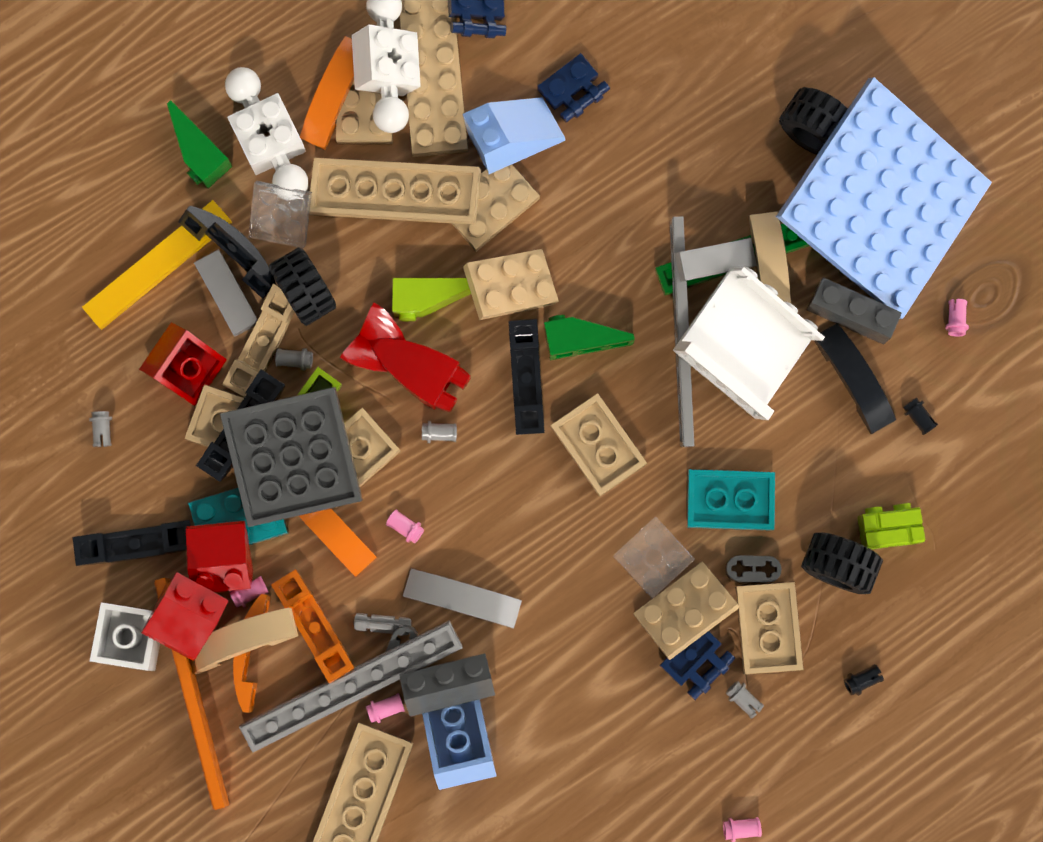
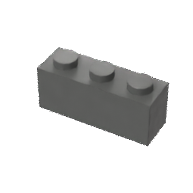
M822 278L818 283L806 309L811 313L838 323L840 326L883 345L891 339L902 314L898 310L826 278Z
M485 653L399 675L404 701L410 717L495 696Z

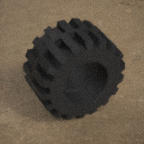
M803 87L798 89L781 114L779 123L785 133L796 144L817 155L848 108L839 100L823 91Z
M298 247L269 264L272 276L301 323L308 326L336 309V302L303 249Z
M821 532L813 534L801 567L809 575L832 586L856 594H870L883 559L876 552L859 543L834 534Z

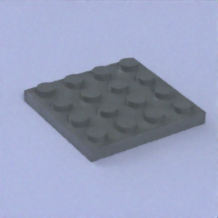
M336 387L220 414L248 527L363 500Z

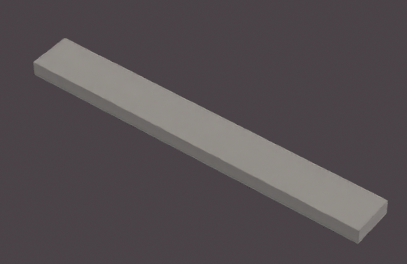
M683 216L673 217L670 221L675 346L689 328L687 281L680 282L675 253L685 251ZM676 354L680 446L693 447L694 426L691 365Z
M449 620L356 666L353 670L330 684L326 681L240 724L239 728L253 753L400 680V674L420 670L462 649L463 646Z

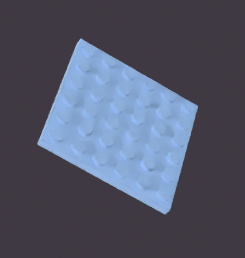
M873 77L868 78L776 218L874 300L902 312L900 319H903L992 182Z

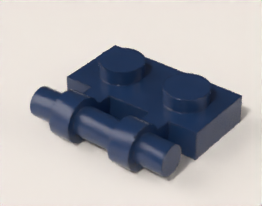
M448 0L449 17L459 18L460 22H451V33H459L462 37H471L472 34L484 35L485 38L506 35V25H496L495 20L502 21L505 17L504 0ZM471 19H482L483 24L472 23Z
M580 53L539 84L537 90L554 110L562 104L565 105L567 109L560 113V116L567 123L573 117L578 118L584 113L583 110L593 102L598 103L602 100L603 95L610 90V87L605 81H602L597 86L591 83L598 78V73ZM583 89L586 94L575 101L572 97Z
M708 631L671 660L666 658L659 666L680 686L690 679L694 685L687 693L696 700L702 693L706 694L711 689L710 685L720 674L724 675L729 670L728 666L736 658L729 651H726L719 658L714 652L721 643ZM708 660L713 666L701 677L696 670Z

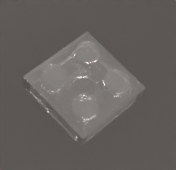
M256 181L253 188L249 237L304 248L307 239L312 192Z
M656 516L613 555L618 563L652 599L695 560Z

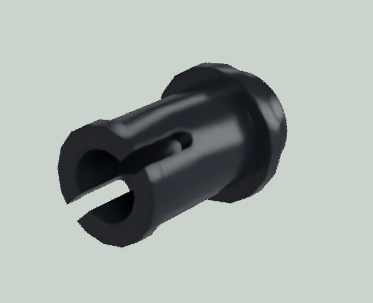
M916 397L903 407L906 411L904 415H909L922 432V435H925L934 429L938 423L934 421L922 405L924 401H919Z
M874 664L855 675L852 673L848 674L847 678L844 679V685L850 695L856 694L859 696L862 694V690L883 682L884 678L883 675H878L882 672Z

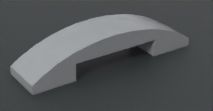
M415 569L410 570L403 597L510 628L515 627L522 600Z

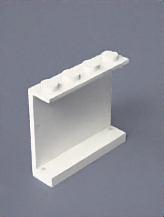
M746 266L732 267L728 270L673 351L752 417L769 420L774 410L767 404L810 341H823L825 337L817 331L818 327L816 324L808 319H803L797 314L798 309L794 305L786 301L783 302L777 296L778 292L773 287L760 282L755 271Z

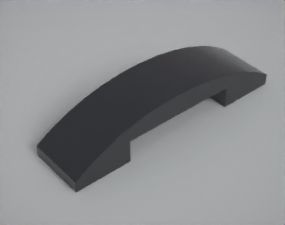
M189 206L178 222L198 241L205 235L212 239L247 271L242 280L263 299L276 282L269 270V266L256 247L240 231L220 217L193 206Z
M537 319L508 321L516 435L545 433Z
M838 323L822 331L820 334L825 337L823 341L814 340L825 360L831 362L857 405L858 409L856 411L870 434L896 421L894 412L879 382L845 331Z
M261 369L246 390L245 394L247 395L237 409L276 401L281 396L286 385ZM224 429L216 441L210 443L196 464L198 468L219 482L233 468Z
M190 520L106 534L96 533L72 537L76 566L104 564L187 551L186 527L191 526Z

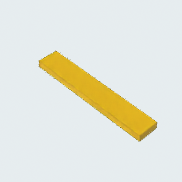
M214 200L202 208L232 224V221ZM181 225L82 306V308L101 330L104 329L212 239L205 235L198 241Z

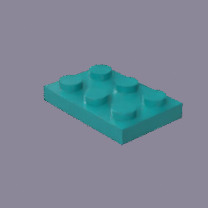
M689 469L687 528L775 530V472Z
M239 488L188 503L194 525L245 521L249 545L288 534L285 519L248 527Z

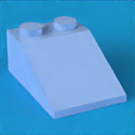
M543 97L490 102L462 114L467 133L489 174L565 141V136Z
M480 699L422 714L433 773L439 790L497 776Z

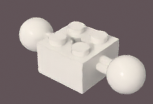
M367 0V12L377 22V26L367 25L352 34L355 90L381 93L382 99L376 103L373 109V120L380 130L387 133H395L402 130L409 119L408 108L398 96H404L421 87L417 32L394 29L393 22L400 16L402 11L401 0Z
M245 67L232 70L226 77L225 90L233 101L242 103L245 109L227 118L255 175L274 167L275 173L272 178V185L276 194L285 200H296L302 197L308 188L307 174L301 167L291 164L289 160L305 153L306 150L279 94L277 93L260 101L258 95L261 90V82L258 75L253 70ZM269 132L270 135L265 137L264 133Z

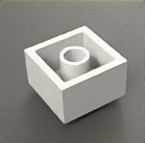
M101 603L90 662L155 671L160 643L141 633L152 611Z

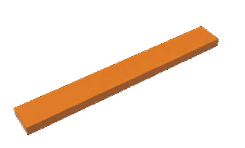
M164 577L155 580L154 584L158 599L170 579ZM172 650L212 807L214 810L224 808L230 804L197 678L193 674L191 660Z

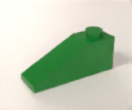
M170 100L167 106L183 160L189 169L186 174L197 185L202 182L209 189L233 166L216 145Z
M565 315L552 316L548 318V322H544V332L550 361L631 346L635 341L634 334L574 317L565 318Z

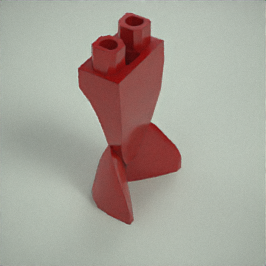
M376 303L372 304L359 335L340 356V359L359 368L380 372L388 371L397 382L423 404L433 410L437 407L449 413L457 402L456 397L446 392L449 385L452 383L464 390L471 379V375L460 367V363L457 360L430 347L406 341L401 329L390 314Z

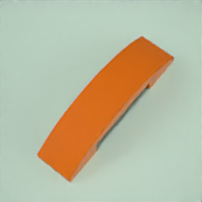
M347 36L341 41L323 74L300 134L302 140L326 150L336 128L335 121L354 81L352 39Z
M331 508L299 515L304 523L355 577L377 558Z
M295 569L271 584L284 608H292L295 624L313 653L314 659L328 683L334 682L353 670L355 667L345 648L298 571Z
M261 594L249 609L244 620L268 613L271 596ZM251 651L238 655L233 659L236 695L242 711L248 713L254 710L258 684L246 681Z

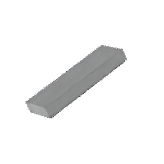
M751 238L675 253L680 282L726 273L732 267L746 266L750 268L757 266Z
M218 249L194 262L233 335L236 337L254 327L258 319L220 250Z

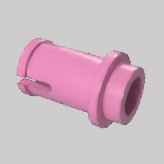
M954 299L949 300V323L946 324L945 329L948 330V335L964 336L969 329V326L966 324L967 301L956 299L955 303Z
M397 509L386 522L387 526L406 537V542L408 543L410 541L416 543L424 532V529L420 527V522L416 524Z
M260 576L252 581L251 589L233 590L229 593L235 606H243L244 608L246 603L258 598L261 594H268L269 592Z
M399 693L376 703L370 701L371 704L366 706L371 723L377 721L378 724L381 723L380 720L405 711Z
M756 817L754 819L733 821L732 818H729L728 821L723 822L725 840L735 842L739 838L761 837L760 819Z

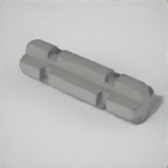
M357 613L354 618V629L366 631L368 628L370 632L393 634L395 629L400 626H411V619L399 617V620H397L395 616L372 614L371 617H368V614Z

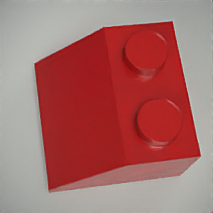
M171 322L139 370L190 404L196 406L204 385L209 386L227 359L187 330Z
M245 521L186 527L187 570L190 580L212 592L251 589L254 570Z
M176 572L166 584L141 633L194 661L216 627L229 600Z

